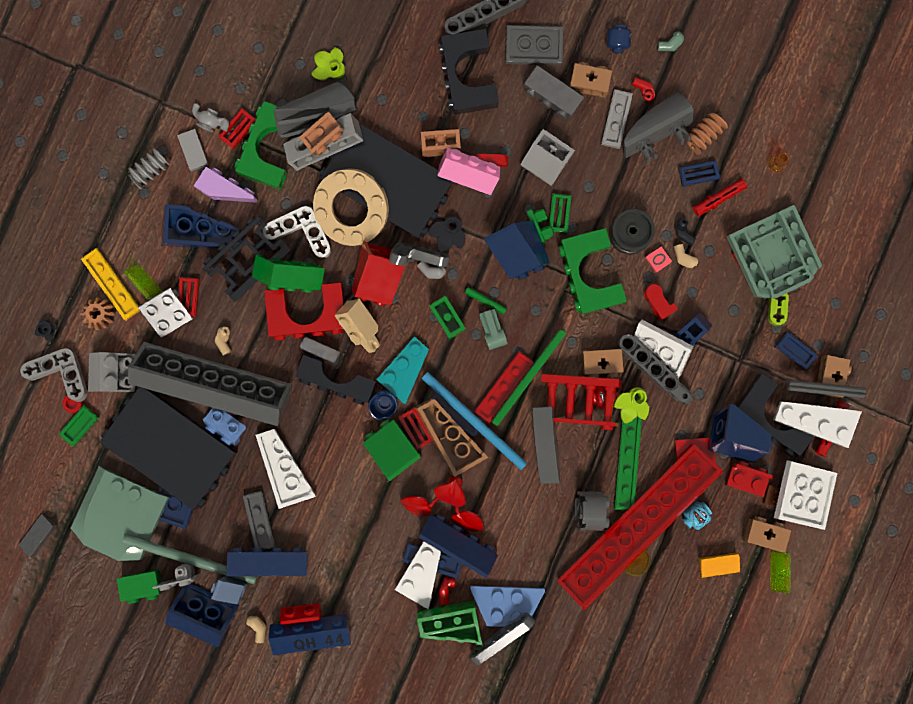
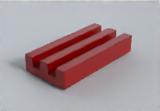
M241 108L230 121L227 132L222 131L218 138L234 150L247 135L251 124L255 123L256 119ZM245 115V118L240 122V124L234 129L231 135L226 139V135L231 131V129L236 125V123L241 119V117ZM250 119L249 123L245 126V128L240 132V134H239V135L235 138V140L231 143V141L234 139V137L239 133V131L244 127V125H245V124L248 122V120Z
M180 277L178 299L183 304L184 284L187 282L185 308L192 317H197L200 279ZM192 282H194L192 312H190Z
M415 407L398 417L417 450L432 442ZM414 413L428 440L425 441L410 414ZM405 417L410 421L422 442L421 444H418L404 420Z

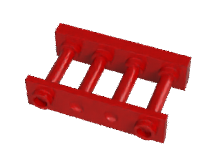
M542 374L541 382L547 383L548 387L547 407H553V411L555 410L556 387H558V384H566L567 388L565 419L554 418V426L555 422L600 425L603 430H613V427H618L619 423L612 422L613 395L616 388H621L622 380ZM577 385H583L587 389L584 420L573 419L575 389H577ZM597 387H604V391H606L604 422L592 421L594 390Z

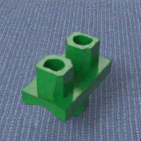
M531 209L527 211L530 221L533 220L542 243H547L546 240L555 234L551 225L541 228L540 222L548 219L545 209L536 211Z

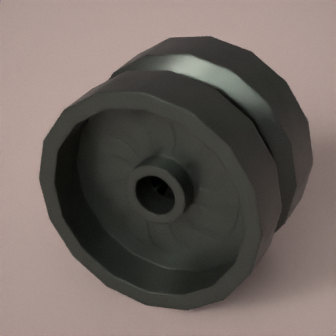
M628 209L620 213L611 224L609 230L610 241L613 247L620 253L627 255L637 254L644 250L653 240L655 233L654 223L651 217L644 211Z

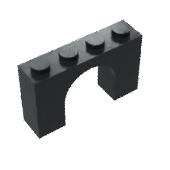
M486 29L441 36V43H438L440 55L443 54L445 60L441 61L443 73L447 72L448 79L444 81L446 91H450L451 98H448L449 110L453 109L454 115L498 108L499 100L496 84L468 87L462 84L455 74V69L462 59L489 53Z
M763 373L757 374L736 406L771 434L772 444L776 446L777 444L781 445L784 448L783 451L792 457L793 455L801 456L814 435L793 427L777 430L767 422L764 414L765 404L778 384Z

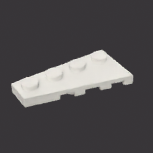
M273 429L257 434L256 438L278 508L280 509L316 497V494L277 431Z

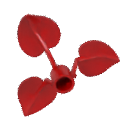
M450 476L446 484L436 486L434 489L436 497L431 503H428L425 498L420 496H407L400 499L401 504L409 512L421 517L429 516L432 512L430 507L439 499L455 506L456 514H453L451 517L454 524L466 531H480L484 529L483 521L477 514L459 510V507L463 506L466 502L461 488L463 481L459 477Z

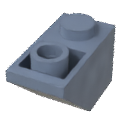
M228 576L219 578L218 582L215 581L212 586L211 593H213L211 599L238 604L242 600L248 583Z

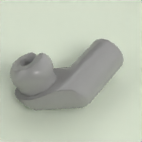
M423 261L417 265L428 279H440L446 273L444 267H430Z

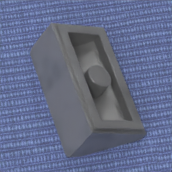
M305 337L300 345L302 350L337 365L340 355L339 351Z
M41 514L18 546L30 558L34 557L58 525L44 514Z

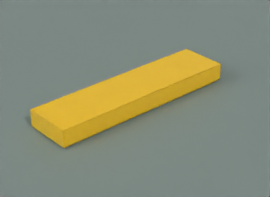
M95 248L81 258L125 321L140 311L139 305L98 248Z

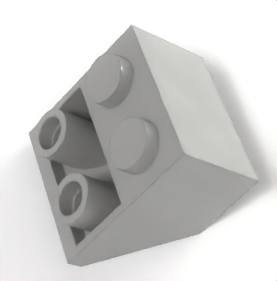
M543 129L520 165L552 186L573 156L575 150Z
M89 353L88 392H135V385L128 384V366L136 354Z

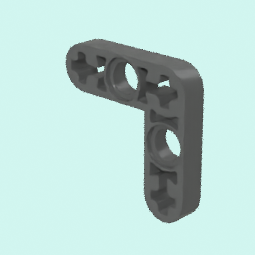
M397 242L391 250L389 257L390 263L399 266H405L410 258L441 267H448L450 256L406 242Z

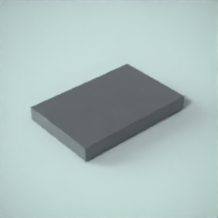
M507 25L506 64L562 65L563 26Z

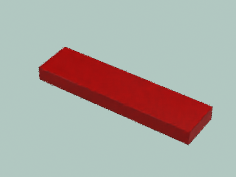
M519 351L474 413L489 424L535 362Z

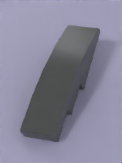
M534 407V435L540 484L560 483L559 451L556 441L553 407Z

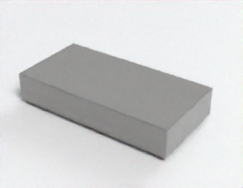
M196 129L177 135L191 172L209 165Z

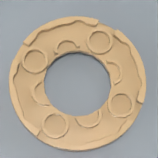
M348 168L335 171L321 181L314 195L313 210L317 223L320 224L323 232L329 238L343 245L356 246L362 245L363 241H371L383 230L389 213L388 199L384 189L374 180L373 176L358 169ZM352 189L358 191L367 202V217L357 226L343 224L334 214L333 201L338 192L342 190Z

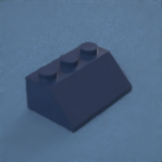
M193 584L184 585L168 610L165 624L218 648L230 627L239 605L211 599L213 593Z

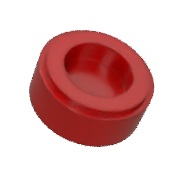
M67 395L63 399L62 405L65 411L77 413L84 405V402L73 401Z

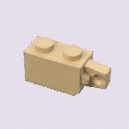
M360 299L347 301L334 316L355 345L361 344L368 353L375 352L380 346L375 336L378 332L377 323Z

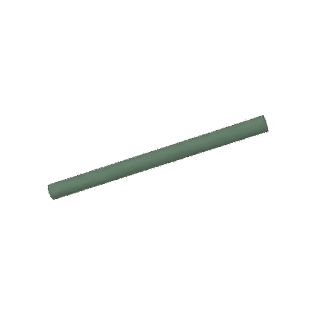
M127 534L123 538L122 544L227 576V565ZM257 576L228 577L254 584Z

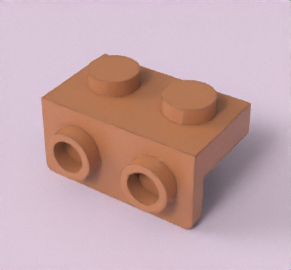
M327 112L299 138L308 147L312 155L316 156L318 154L320 156L328 149L327 145L332 141L335 143L343 136L341 133L345 130L331 113Z

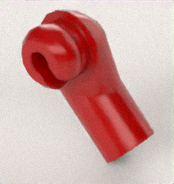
M635 77L632 86L641 89L643 98L646 101L653 100L655 91L652 84Z
M447 576L443 579L439 588L440 605L449 604V587H455L454 577Z

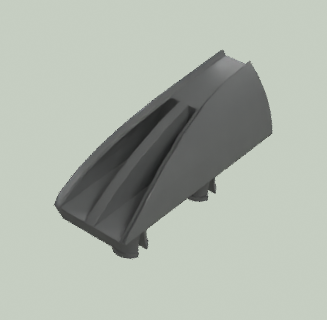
M336 82L277 107L274 110L277 132L281 138L294 136L307 131L327 112H330L335 119L349 113L352 114L356 110L354 105L355 98L345 86Z
M677 92L642 116L624 139V157L628 158L641 151L647 163H650L651 157L654 160L658 157L651 147L654 143L672 134H675L681 145H684V139L689 142L691 136L685 127L692 124L694 113L689 101L681 93Z

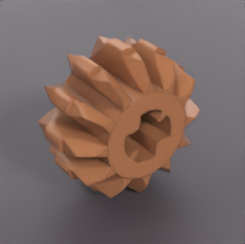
M96 298L93 301L90 299L88 300L89 306L83 305L86 312H81L80 314L86 316L82 321L83 323H88V328L100 330L102 326L106 329L108 328L107 322L113 323L110 316H115V313L110 312L113 309V305H108V300L104 299L101 301L100 298Z

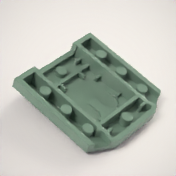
M795 205L726 236L754 297H780L811 282L814 278L813 275L822 267Z
M99 466L71 529L83 545L117 561L141 560L146 551L122 544L123 538L127 534L150 542L170 497L118 475L119 473L108 468Z

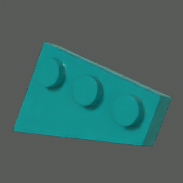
M416 337L408 343L377 378L385 388L405 405L429 351Z

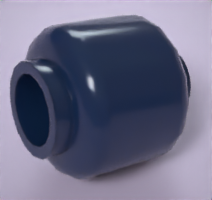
M612 25V28L608 29L606 46L612 49V53L622 54L623 50L630 48L632 32L627 29L628 26Z

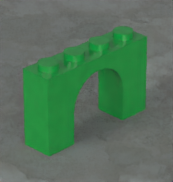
M264 101L262 106H259L257 109V119L250 126V136L248 141L245 140L243 143V153L241 158H238L235 163V171L242 177L281 191L288 175L284 169L264 162L259 156L261 140L267 134L277 132L274 110L278 106ZM303 133L294 135V137H299V136H301Z
M606 228L563 239L560 242V246H558L560 256H564L566 264H563L565 274L570 277L571 282L568 283L571 294L574 293L576 298L573 301L576 312L579 311L580 316L627 302L622 283L595 289L587 286L579 275V264L585 256L608 250L611 247Z

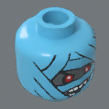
M694 501L683 512L685 518L682 520L689 529L693 527L699 530L711 521L710 515L712 512L703 501L701 503Z

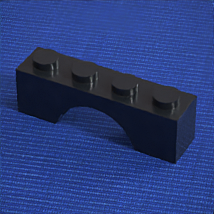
M305 355L302 357L295 376L300 378V383L308 386L311 383L317 384V389L327 393L329 389L336 391V396L344 399L347 396L354 398L353 402L363 406L365 402L369 403L377 384L376 381L357 375L348 383H334L325 374L323 362Z

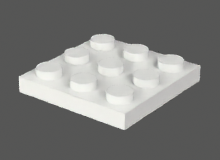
M786 461L774 518L825 530L837 473Z

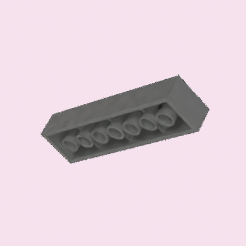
M143 342L128 366V384L278 426L290 399L292 385L290 383Z

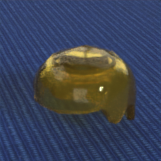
M647 549L624 570L626 574L638 577L648 571L651 565V557Z

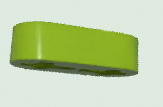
M787 293L780 296L783 297V300L779 302V306L777 299L769 298L768 321L774 326L782 325L787 321L789 302ZM777 309H779L778 315L782 316V319L778 320V322L776 318H773V315L777 314Z

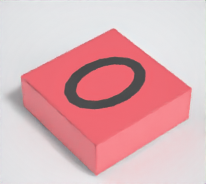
M662 246L645 257L655 273L672 262Z

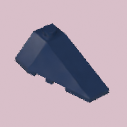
M165 204L161 246L219 248L225 242L229 244L233 240L231 236L239 228L213 219L206 214H201L187 206Z

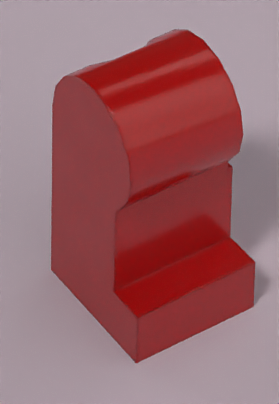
M653 284L645 289L644 297L659 321L678 310L675 303L669 305L659 285Z

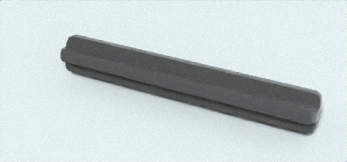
M789 380L787 383L789 391L864 398L866 395L864 387Z

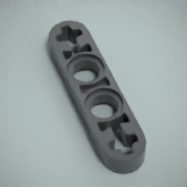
M527 612L520 615L484 641L482 645L473 649L469 658L475 665H480L528 631L534 625L535 620Z

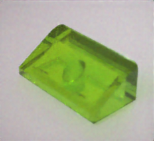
M134 266L123 271L147 300H151L163 292L141 266Z
M773 551L770 553V589L772 591L791 592V555L789 553Z

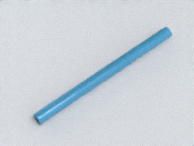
M429 372L422 377L424 382L520 470L526 466L527 462Z

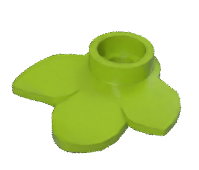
M335 47L330 53L326 51L317 52L314 60L318 67L312 71V76L322 81L330 77L333 79L342 78L345 74V66L342 63L344 57L342 51Z
M632 388L629 393L620 394L614 402V407L621 409L620 415L624 423L631 422L636 416L646 420L649 414V406L646 402L647 395L642 388Z

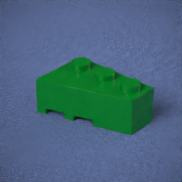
M256 254L252 277L268 285L267 288L271 290L284 288L285 290L295 292L296 289H301L303 292L312 293L313 290H321L325 268L308 262L295 260L291 262L280 261V258L276 257L273 260H268L262 257V255Z
M474 600L417 611V622L421 638L443 641L454 640L459 643L470 642L482 645Z

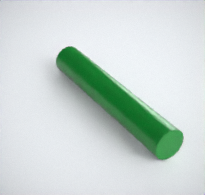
M470 287L465 291V294L503 315L507 310L506 307Z

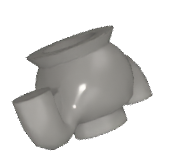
M194 103L192 112L199 121L197 125L200 128L213 133V129L220 126L221 130L227 132L229 121L226 118L217 117L218 113L209 108L207 111L199 112L200 106Z

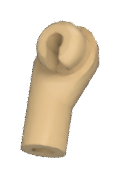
M683 244L674 246L679 264L687 268L697 266L698 259L695 256L692 257L685 254Z
M226 326L219 328L215 337V343L223 356L231 352L227 344L230 329Z
M249 616L246 623L256 632L255 642L264 643L266 624L258 616Z

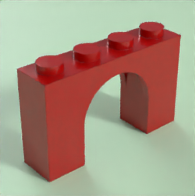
M342 283L322 285L324 302L322 315L317 321L308 325L297 324L291 319L288 312L286 290L264 291L269 337L274 338V341L286 340L287 336H293V339L305 338V334H312V337L324 336V332H331L332 335L343 334L344 328L341 327L339 321L334 316L345 304Z

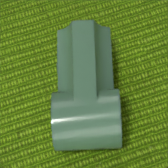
M495 309L479 314L485 331L484 336L488 349L492 350L507 345L506 336L503 328L500 327Z

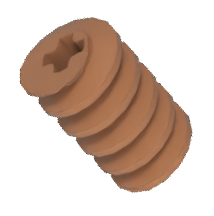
M709 113L707 118L698 123L696 128L691 130V134L689 133L691 140L687 142L688 146L694 153L700 155L701 151L699 148L706 150L705 143L711 145L710 137L716 140L718 138L716 132L721 135L723 133L721 127L727 129V123L717 114Z

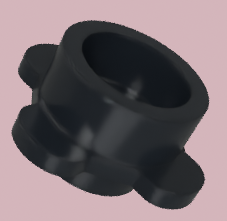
M41 319L36 326L35 335L45 337V340L48 341L52 340L53 332L57 330V324Z

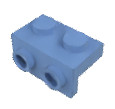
M212 408L203 419L206 426L205 430L212 435L215 433L221 437L220 440L227 446L232 445L236 447L240 442L239 437L246 429L245 425L231 415L216 408Z

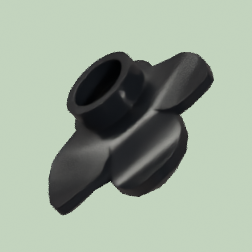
M455 216L446 218L444 222L438 221L434 223L428 231L429 236L438 238L437 244L440 252L448 251L453 245L461 249L466 239L465 234L461 230L462 222ZM455 223L456 228L450 229L449 225Z

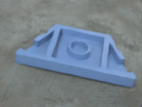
M470 585L471 592L487 626L505 627L526 612L532 616L545 593V588Z

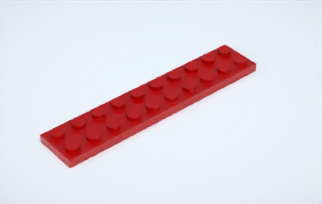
M694 444L557 582L585 610L723 473V470Z

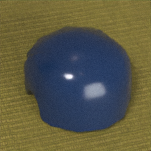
M385 390L374 393L368 404L370 415L376 420L391 418L398 408L396 396Z

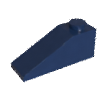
M698 312L673 336L693 345L710 330L712 324Z

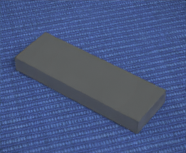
M263 491L243 495L255 548H264L266 550L276 547Z

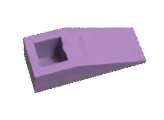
M205 167L194 184L196 189L214 200L255 203L258 201L254 197L255 193L246 187L244 190L238 187L239 183L230 177L228 180L222 177L223 173L214 167L212 170Z

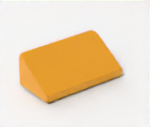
M739 553L698 558L702 578L740 572Z

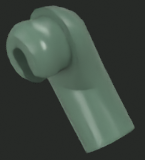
M679 31L674 32L673 37L668 42L658 41L657 50L675 51L683 43L684 36Z

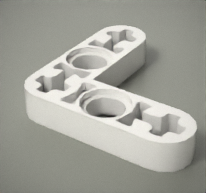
M304 206L267 223V226L263 229V235L268 240L275 241L303 228L317 257L327 258L331 253V246L320 224L315 219L314 211L310 207ZM304 211H306L307 213L311 212V214L309 215V219H300L299 221L301 222V224L298 225V222L294 216L297 215V217L300 218L303 216ZM286 219L294 220L292 228L287 229L284 227ZM278 223H280L281 228L284 230L282 233L280 229L276 230L274 236L267 235L270 227L273 229L279 228ZM316 227L319 229L317 237L309 235L311 228ZM320 240L323 247L327 246L325 249L326 253L317 252L320 248L316 241Z

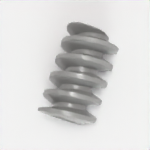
M155 148L152 149L153 156L149 153L146 154L148 160L140 158L142 165L134 163L136 170L131 167L128 168L130 172L128 176L139 189H143L141 182L146 185L149 184L147 178L155 179L153 173L161 174L159 168L164 171L167 170L165 163L170 165Z

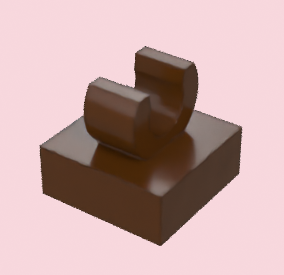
M767 485L763 504L776 507L780 488Z

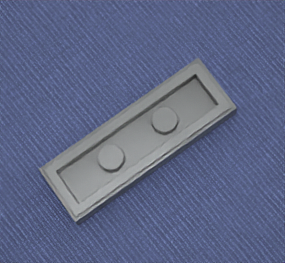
M614 89L601 145L620 149L633 93Z

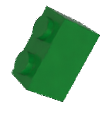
M446 296L429 305L430 310L449 340L466 330Z
M160 569L117 578L120 602L127 601V604L139 602V598L146 597L147 600L159 598L158 595L163 593L164 590L160 591L159 588L153 589L152 587L162 582Z

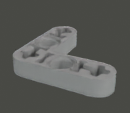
M64 348L26 362L21 367L22 377L31 381L60 371L67 395L71 400L81 402L87 397L88 392L77 355L70 349ZM65 354L70 355V357H68V361L61 360L66 358ZM47 360L53 361V366L50 369H45L44 367ZM30 368L36 369L32 371V375L27 374ZM71 370H75L77 374L73 380L68 379V373ZM76 388L81 390V392L78 393V397L74 395V393H76Z

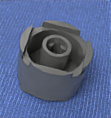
M578 491L577 494L580 497L575 498L574 506L575 520H579V525H576L579 531H603L604 528H608L609 517L606 515L607 508L610 505L609 497L605 496L601 491Z

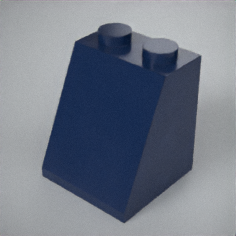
M533 220L513 223L484 238L486 244L510 279L518 278V280H523L529 277L528 273L532 271L538 273L545 269V265L550 263Z
M730 403L714 414L709 450L748 462H753L771 451V434L734 404Z

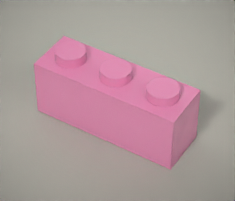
M447 147L439 164L438 176L491 195L500 178V167L494 163L480 160L476 156H469L457 149Z

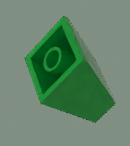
M388 419L380 425L381 430L377 433L372 431L364 437L366 441L363 442V445L386 478L391 481L422 456L396 421L392 420L390 422Z

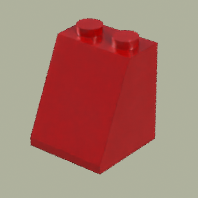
M363 241L352 286L353 294L357 299L361 301H374L375 304L380 306L385 304L391 306L405 266L389 262L391 248Z

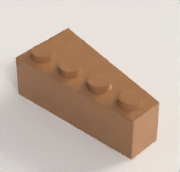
M431 398L415 407L452 476L455 477L488 458L435 399Z

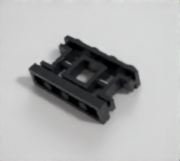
M253 216L246 222L247 227L243 231L239 229L231 236L233 240L229 244L225 242L217 249L219 253L215 257L211 255L203 262L205 266L202 269L210 277L219 271L231 284L224 292L234 302L258 282L257 279L251 276L235 292L232 291L237 284L231 277L238 270L245 277L250 272L253 273L254 264L245 271L233 258L245 245L257 255H261L259 251L266 244L273 251L280 246L281 249L270 260H273L274 257L281 260L291 251L281 239L273 245L262 234L261 230L267 224L260 216L257 218ZM259 224L260 226L255 232L261 239L254 246L247 239L241 244L238 242L252 228ZM231 250L232 252L227 258L233 265L226 272L219 265L213 270L210 268L224 254Z

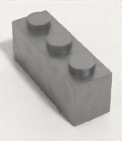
M538 65L524 83L523 89L529 97L537 98L545 108H552L564 120L568 119L570 121L584 99L582 95Z

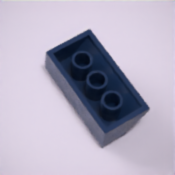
M436 513L435 516L431 514L420 532L419 538L487 579L498 557V554L495 552L496 548L487 543L485 546L478 542L480 540L478 537L471 533L469 535L462 532L463 529L454 523L452 526L445 522L446 518Z

